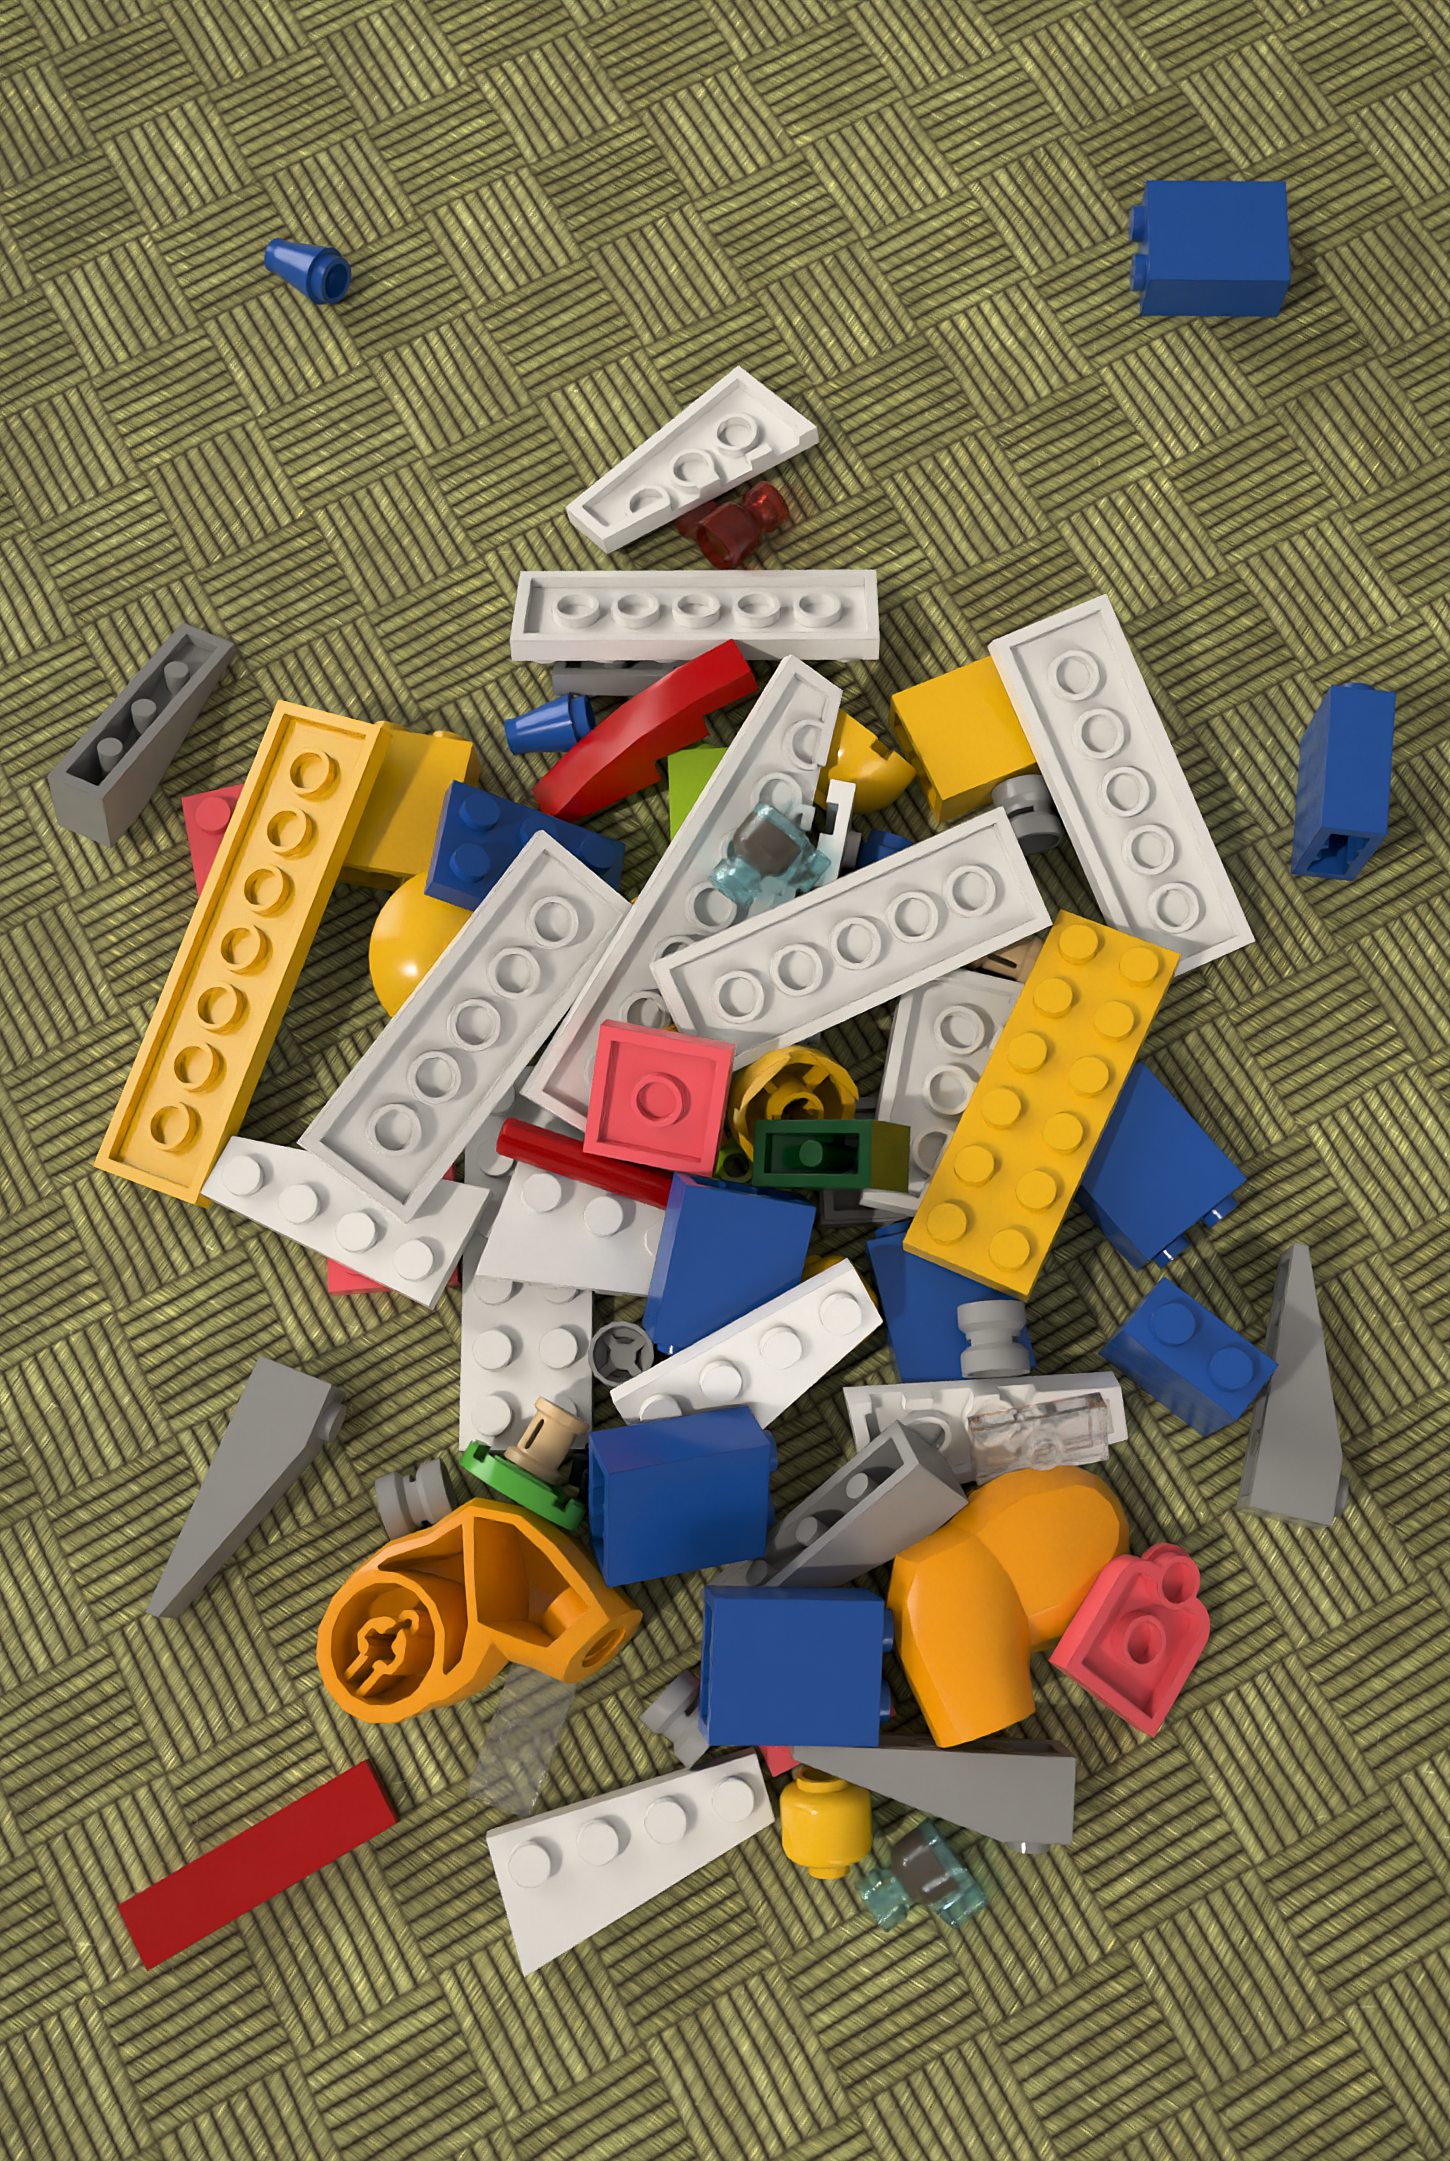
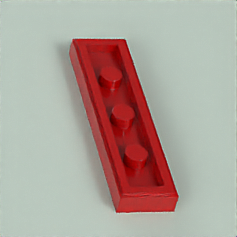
M367 1759L122 1902L117 1907L146 1970L149 1971L401 1821L370 1759Z

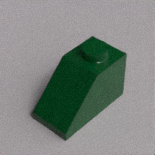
M873 1119L755 1120L752 1187L838 1192L908 1193L911 1126Z

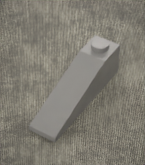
M181 623L48 774L49 786L59 826L112 848L149 802L235 653L234 643L186 623Z
M1294 1243L1280 1254L1263 1349V1353L1279 1366L1255 1396L1235 1511L1318 1530L1331 1527L1333 1518H1340L1347 1503L1349 1482L1346 1477L1340 1476L1343 1454L1309 1246Z
M258 1357L146 1613L159 1618H178L318 1456L324 1441L331 1443L336 1438L346 1415L347 1407L341 1404L346 1392L333 1384L265 1357Z
M896 1420L767 1532L765 1557L731 1563L707 1585L837 1588L895 1558V1555L931 1535L967 1505L969 1501L946 1457L900 1421ZM705 1587L699 1591L703 1604Z
M879 1732V1747L787 1746L793 1760L1000 1842H1007V1847L1011 1850L1027 1854H1043L1050 1851V1844L1072 1845L1077 1757L1060 1740L980 1737L966 1743L939 1748L932 1734Z

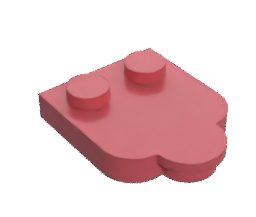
M1166 1542L1151 1546L1141 1557L1131 1554L1115 1556L1096 1578L1049 1659L1051 1664L1133 1728L1153 1738L1166 1718L1209 1638V1614L1204 1604L1196 1598L1200 1588V1572L1197 1564L1183 1548Z

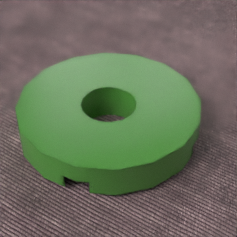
M477 1439L470 1441L459 1460L460 1465L488 1485L531 1511L566 1529L576 1530L587 1511L584 1502L579 1501L577 1498H571L567 1506H565L564 1503L569 1495L563 1492L564 1488L558 1484L554 1486L536 1477L502 1455L500 1457L495 1455L493 1458L487 1454L491 1448L488 1444Z

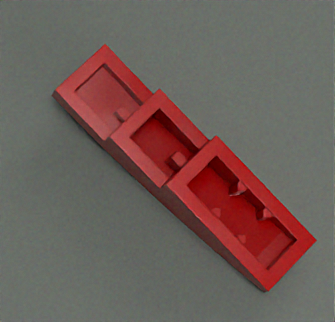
M730 639L674 669L621 705L577 742L532 788L541 812L572 823L662 780L654 761L709 736L710 734L702 716L759 690L753 673L734 640Z

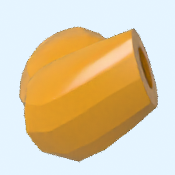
M1042 1464L1001 1473L968 1491L965 1495L969 1503L934 1533L895 1555L884 1609H890L893 1616V1648L896 1659L917 1700L937 1747L945 1748L978 1739L1021 1721L1036 1711L1030 1676V1655L1057 1647L1104 1567L1115 1556L1130 1554L1127 1518L1119 1498L1100 1476L1072 1464Z
M475 1497L449 1513L434 1526L389 1541L353 1572L332 1598L318 1628L316 1660L325 1688L342 1710L366 1723H402L425 1714L434 1708L453 1706L483 1691L509 1661L529 1666L565 1684L578 1683L595 1674L623 1649L638 1630L643 1613L620 1586L607 1588L594 1556L567 1529L531 1511L525 1506L485 1497Z

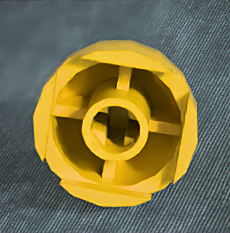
M839 708L826 766L820 769L813 801L827 811L826 801L831 779L855 783L853 813L857 815L872 814L894 802L919 772L894 750L890 753L889 749L877 739L876 735Z
M795 1043L789 1047L769 1051L756 1062L741 1068L730 1084L726 1107L729 1129L745 1155L753 1163L755 1120L855 1119V1098L859 1101L858 1088L846 1069L836 1060L810 1045Z

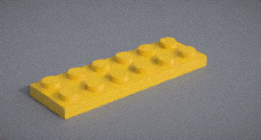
M1060 909L902 1242L904 1251L1027 1303L1178 969L1181 954Z

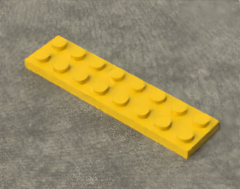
M278 699L93 1167L209 1209L212 1200L200 1192L232 1136L237 1137L392 740L393 735L382 726Z

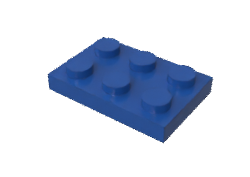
M453 780L445 792L424 895L475 912L532 836L540 830H544L619 893L626 844Z

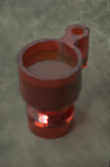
M759 481L743 494L741 504L730 501L717 505L710 500L679 516L674 522L678 532L684 538L695 541L702 554L718 570H736L757 553L762 545L763 532L772 533L789 519V509L783 496L773 485L766 481Z

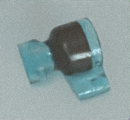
M759 801L732 836L733 856L721 859L707 879L724 896L738 906L748 910L762 892L761 882L765 877H773L796 890L807 893L813 888L832 862L809 842L808 837L794 822L774 807Z
M929 1817L893 1844L890 1853L891 1862L884 1870L873 1868L854 1882V1886L862 1901L878 1924L887 1933L908 1917L909 1906L916 1902L929 1907L954 1929H958L990 1904L984 1891L966 1869L946 1837Z

